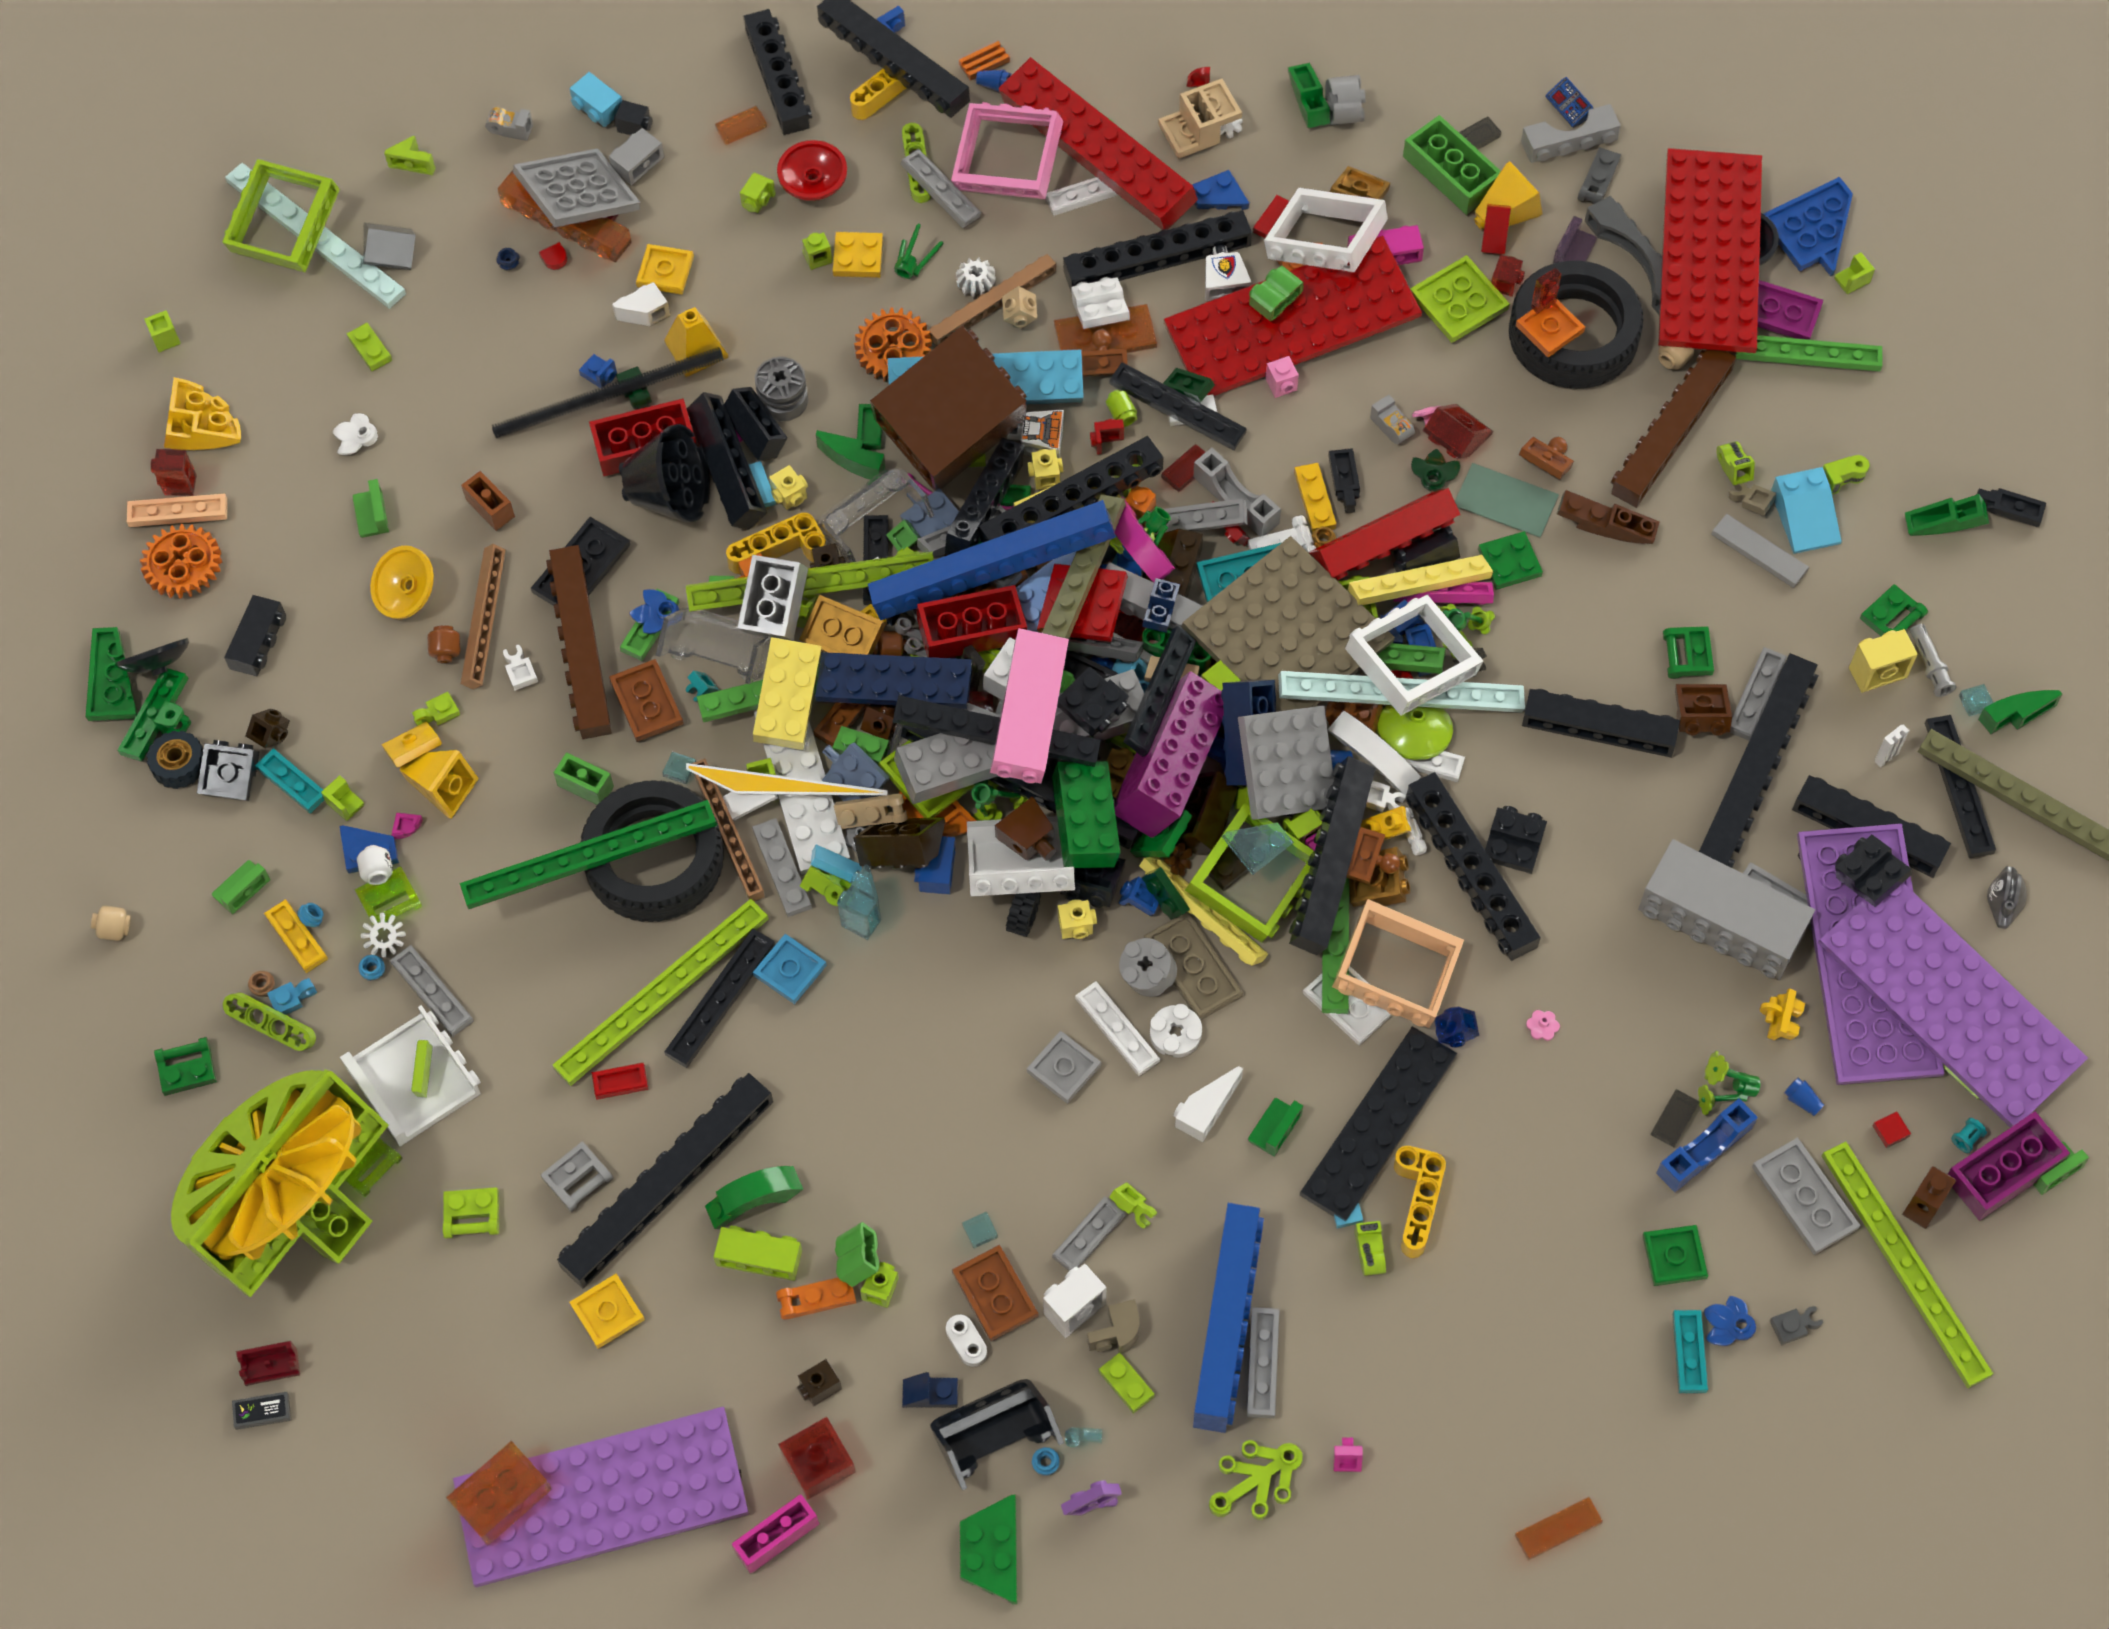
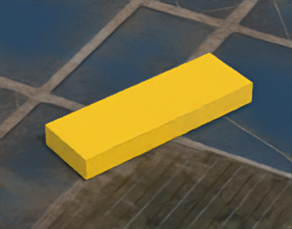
M286 899L264 913L305 973L328 960L324 951L306 926L300 921V918Z

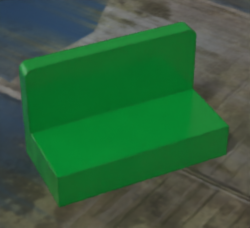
M1274 1098L1248 1137V1141L1275 1157L1302 1116L1303 1105L1294 1100L1290 1106L1280 1099Z

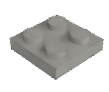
M1060 1031L1028 1066L1027 1073L1068 1104L1101 1067V1061Z

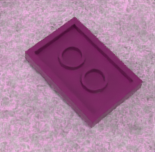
M1759 280L1758 327L1795 339L1810 340L1824 300Z

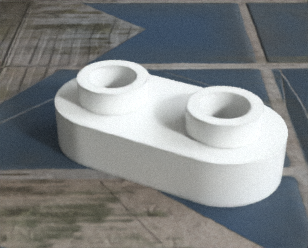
M952 1316L946 1324L947 1337L964 1364L970 1367L981 1365L987 1358L986 1344L967 1316ZM958 1324H962L965 1327L962 1331L954 1329ZM971 1347L978 1348V1352L975 1354L969 1353L968 1350Z

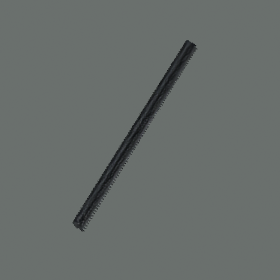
M717 347L715 351L712 349V351L709 350V352L697 354L695 358L692 356V358L689 357L686 360L681 359L678 361V364L675 362V364L672 363L669 366L667 364L666 366L658 367V371L656 368L655 371L652 369V372L649 370V373L648 371L643 374L641 373V377L638 374V377L635 375V378L634 376H632V379L629 377V380L626 378V380H621V384L618 381V384L615 382V385L612 383V386L611 384L609 386L606 385V387L603 386L601 390L598 388V391L595 389V392L592 390V393L591 391L589 393L586 392V394L583 393L581 397L578 395V398L575 396V399L572 397V400L571 398L569 400L566 399V401L563 400L564 403L560 401L561 404L558 402V405L555 403V406L552 404V407L551 405L549 407L546 406V408L543 407L544 410L540 408L538 412L537 410H535V413L532 411V414L531 412L529 414L526 413V415L523 414V416L521 414V418L518 415V419L515 417V420L512 418V421L511 419L509 421L506 420V422L503 421V423L501 421V425L498 422V426L495 423V427L492 424V431L495 437L498 438V436L501 437V435L513 433L515 430H521V428H529L535 425V423L538 424L539 422L540 424L541 421L543 423L544 421L555 419V416L558 418V415L561 417V414L563 416L564 414L575 412V409L578 411V408L579 410L581 408L584 409V407L587 408V406L595 405V402L598 404V401L601 403V401L610 400V398H615V395L618 397V394L621 396V394L630 393L632 389L635 391V388L638 390V388L650 386L652 382L655 384V381L658 383V381L670 379L672 375L675 377V375L678 376L681 373H689L692 369L695 370L698 367L700 369L701 366L702 368L707 365L709 366V362L711 365L712 362L715 364V361L718 363V360L721 362V360H724L721 349Z

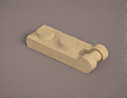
M902 794L841 801L834 804L838 825H841V829L891 822L902 823L908 820L907 813L902 807L904 803ZM887 806H891L893 812H888Z

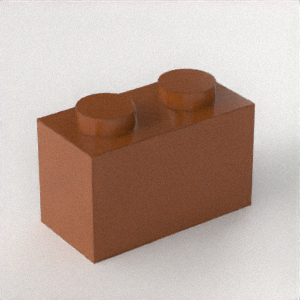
M481 471L461 485L466 501L495 531L515 517L509 499Z

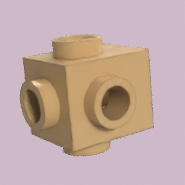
M1018 286L1002 296L1004 321L1022 329L1037 319L1036 294Z

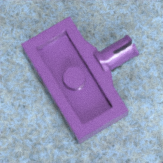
M1106 1480L1091 1484V1489L1072 1494L1070 1500L1061 1504L1063 1514L1083 1515L1096 1508L1116 1506L1118 1503L1117 1497L1122 1495L1119 1484H1110Z

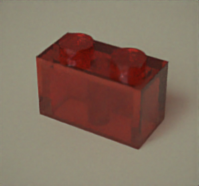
M156 449L155 458L151 460V472L155 474L157 485L161 487L164 495L194 496L197 474L186 450Z

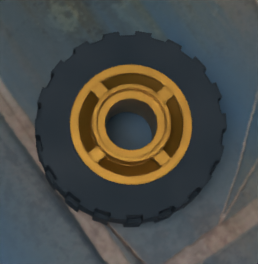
M171 731V733L162 734L160 738L155 739V742L149 747V752H147V764L157 782L167 788L173 787V789L188 787L187 785L195 783L200 775L203 747L197 737L195 738L193 734H188L185 731Z

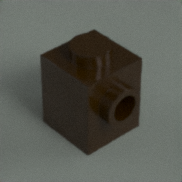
M827 1359L798 1375L800 1385L797 1386V1389L804 1401L809 1399L813 1406L842 1389L840 1380Z

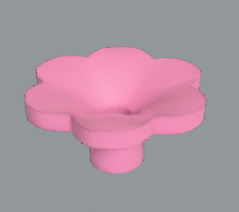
M1441 406L1427 407L1415 411L1412 417H1423L1425 426L1434 424L1433 415L1440 411Z
M1536 1010L1533 1012L1532 1018L1527 1020L1526 1027L1531 1030V1036L1534 1039L1543 1038L1549 1041L1553 1039L1554 1033L1559 1031L1560 1024L1555 1020L1553 1012Z

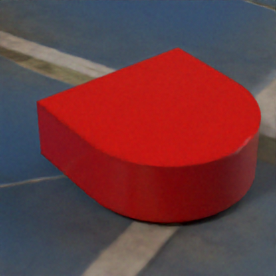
M560 242L539 251L540 258L549 269H561L567 263L566 251Z

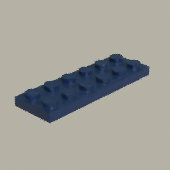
M821 652L815 698L818 702L896 705L898 695L954 708L967 709L973 664L971 659Z

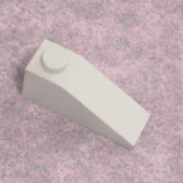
M1236 1067L1190 1095L1185 1103L1180 1102L1173 1115L1176 1117L1175 1127L1203 1142L1242 1080L1243 1068Z

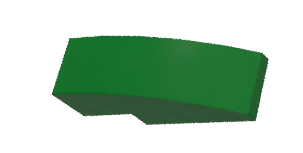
M1305 63L1288 67L1293 91L1307 127L1312 128L1330 124V108L1323 96V87L1311 64Z
M819 430L816 431L817 447L828 458L851 473L865 479L881 482L886 467L883 453L865 450L863 440Z
M1980 494L1958 501L1948 498L1905 512L1910 536L1956 532L1989 523L1986 504Z
M2040 690L2012 695L1986 706L1978 720L1990 734H1993L2009 723H2012L2018 730L2057 706L2062 692L2060 690Z

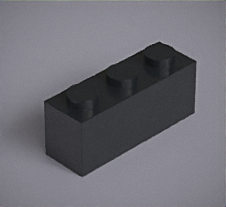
M752 387L732 389L725 402V406L733 427L758 461L776 459L788 437Z
M252 595L224 657L230 670L258 677L260 670L266 666L267 654L270 648H273L276 643V634L286 621V613L281 602Z

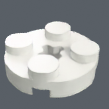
M1186 1005L1167 1006L1159 1010L1151 1019L1150 1040L1158 1052L1181 1058L1197 1049L1202 1036V1024L1197 1014L1188 1009ZM1171 1027L1182 1028L1181 1035L1178 1037L1176 1034L1171 1035L1169 1033L1172 1030Z

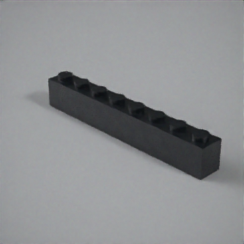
M824 0L817 6L818 21L824 28H829L839 39L851 44L855 51L866 55L873 64L881 66L888 75L896 77L906 88H911L922 100L934 105L940 113H945L952 118L970 102L969 86L852 1Z
M1350 756L1341 763L1338 762L1334 767L1332 776L1335 777L1334 782L1329 787L1326 798L1329 799L1328 804L1320 816V820L1323 822L1321 829L1318 830L1314 838V843H1316L1315 851L1312 852L1308 860V865L1310 866L1309 873L1302 882V888H1304L1303 895L1299 898L1295 908L1298 911L1297 917L1289 929V933L1292 934L1289 944L1314 955H1318L1328 948L1376 769Z

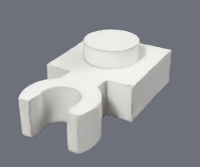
M516 645L517 654L514 656L509 655L507 649L503 650L505 660L509 663L505 668L514 691L538 682L529 657L523 659L524 654L520 645Z
M1372 781L1366 807L1383 812L1385 807L1392 810L1400 807L1395 801L1403 803L1406 795L1400 792L1389 793L1390 786Z

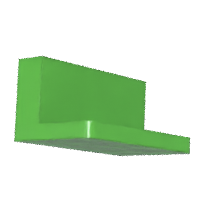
M378 479L368 481L370 491L353 495L358 531L361 538L389 532L383 494Z
M247 860L212 892V896L233 915L266 885L270 878L266 870L259 863L255 865L250 860Z
M2062 1142L2070 1152V1155L2065 1161L2042 1175L2038 1182L2033 1184L2034 1187L2043 1195L2082 1169L2089 1159L2088 1155L2082 1149L2074 1154L2068 1145Z

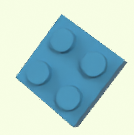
M784 934L753 971V975L795 1005L827 964L819 956L787 934Z

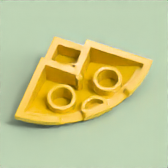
M174 377L164 448L204 450L240 443V425L238 419H234L230 414L229 405L218 395L212 397L205 393L203 386Z

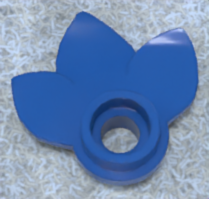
M651 589L643 590L645 604L629 612L634 621L644 624L643 633L647 634L661 631L666 624L675 622L680 614L679 607L675 602L667 600L663 592ZM666 611L671 612L668 615H663Z
M1730 1296L1727 1299L1726 1306L1714 1304L1704 1309L1706 1319L1714 1326L1706 1337V1340L1711 1344L1728 1346L1735 1340H1748L1756 1332L1755 1320L1748 1315L1747 1305L1740 1298ZM1739 1323L1747 1324L1744 1329L1737 1328Z

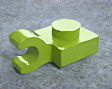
M448 691L425 702L427 709L420 708L412 712L417 726L426 721L428 723L435 721L437 726L460 716L459 709Z
M1127 1182L1114 1189L1109 1197L1122 1211L1128 1214L1134 1213L1136 1223L1141 1228H1146L1151 1224L1145 1218V1214L1150 1218L1157 1214L1153 1207L1145 1203L1146 1198Z

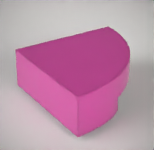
M396 813L391 836H394V839H403L412 835L420 827L423 820L422 816Z

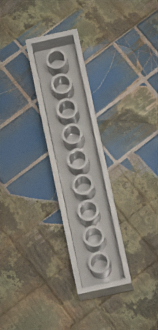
M1134 669L1105 678L1107 682L1111 679L1129 695L1127 700L1129 706L1120 716L1115 714L1110 719L1112 723L1103 733L1098 731L1091 737L1058 707L1056 708L1053 729L1101 741L1127 733L1144 696ZM1001 713L994 716L1001 717ZM939 733L896 748L894 761L912 804L998 776L997 774L990 773L995 749L993 744Z

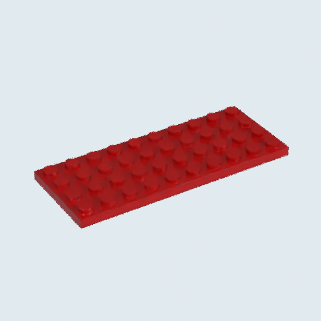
M1668 148L1666 156L1658 346L1756 353L1762 155Z
M1384 236L1377 237L1355 272L1304 265L1291 270L1290 272L1303 282V292L1271 322L1249 305V293L1256 284L1164 318V325L1186 371L1211 378L1215 386L1207 395L1213 394V396L1266 377L1267 363L1289 356L1293 365H1297L1420 318L1422 312Z

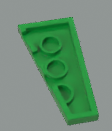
M118 627L92 628L85 715L88 721L135 719L137 716L129 673L117 668L115 662L125 659Z

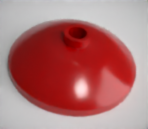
M819 140L799 142L788 148L780 157L777 165L778 180L782 188L795 198L809 201L824 199L836 193L844 184L847 177L846 159L842 152L830 143Z

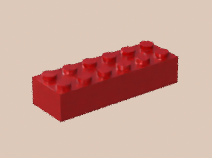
M1449 488L1433 491L1308 553L1332 578L1334 577L1336 580H1339L1348 575L1347 570L1350 572L1369 565V561L1379 560L1390 555V550L1402 549L1412 544L1413 540L1422 539L1433 534V530L1442 529L1455 523L1453 518L1461 514Z

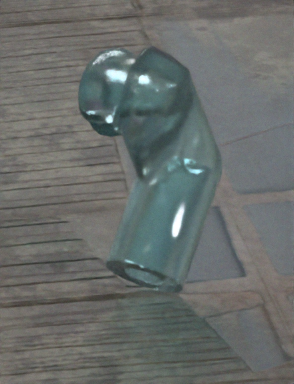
M1068 1428L1064 1434L1065 1444L1069 1447H1077L1080 1442L1102 1443L1103 1429Z

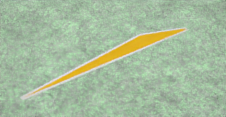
M686 763V770L735 794L887 795L888 790Z

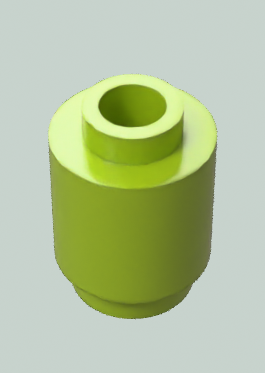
M1115 390L1108 395L1105 403L1113 419H1123L1124 427L1133 424L1137 420V411L1128 393Z

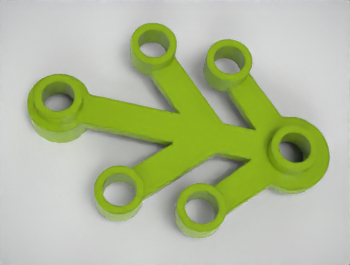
M1253 1440L1245 1441L1241 1449L1242 1455L1247 1459L1260 1457L1273 1460L1266 1466L1238 1462L1232 1456H1223L1219 1461V1469L1222 1473H1237L1250 1477L1226 1493L1218 1492L1212 1495L1209 1502L1211 1513L1217 1517L1228 1515L1234 1501L1258 1486L1256 1502L1252 1505L1251 1514L1255 1519H1264L1268 1514L1266 1503L1271 1476L1280 1470V1482L1274 1491V1499L1279 1504L1289 1502L1291 1497L1289 1489L1292 1471L1300 1467L1303 1459L1300 1448L1294 1444L1285 1443L1278 1449L1258 1446ZM1251 1445L1255 1448V1452L1249 1454L1245 1451V1447ZM1288 1452L1292 1453L1294 1459L1287 1461L1283 1455ZM1230 1461L1233 1466L1230 1469H1225L1222 1463ZM1283 1490L1288 1496L1285 1499H1281L1277 1493ZM1218 1499H1223L1226 1505L1218 1507L1215 1502ZM1257 1506H1262L1265 1512L1259 1515L1254 1509Z

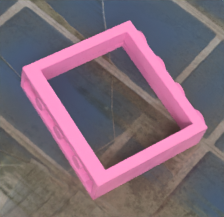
M986 102L982 104L969 103L951 182L960 191L1045 199L1063 125L1062 118L1057 111H1050L1049 108L1039 110L1030 106L1017 108L1008 104L995 106ZM981 120L1049 126L1036 181L969 174Z

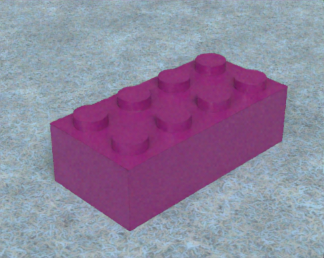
M2034 1111L1951 1167L1947 1175L1956 1180L1952 1187L1953 1190L1980 1221L2038 1182L2042 1175L2065 1161L2070 1152L2036 1111Z

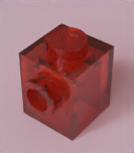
M1500 254L1491 283L1501 294L1513 297L1517 284L1522 285L1525 271H1522L1523 261L1512 256Z

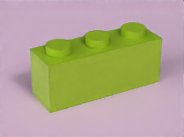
M738 1226L721 1227L714 1253V1261L716 1266L795 1281L802 1255L801 1243L797 1242V1239L790 1236L776 1238L771 1237V1234L764 1231L751 1233Z

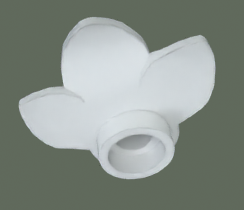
M361 413L353 414L350 422L340 423L333 430V434L342 441L337 452L339 455L356 453L362 445L365 447L371 446L378 438L376 427L369 423V418Z

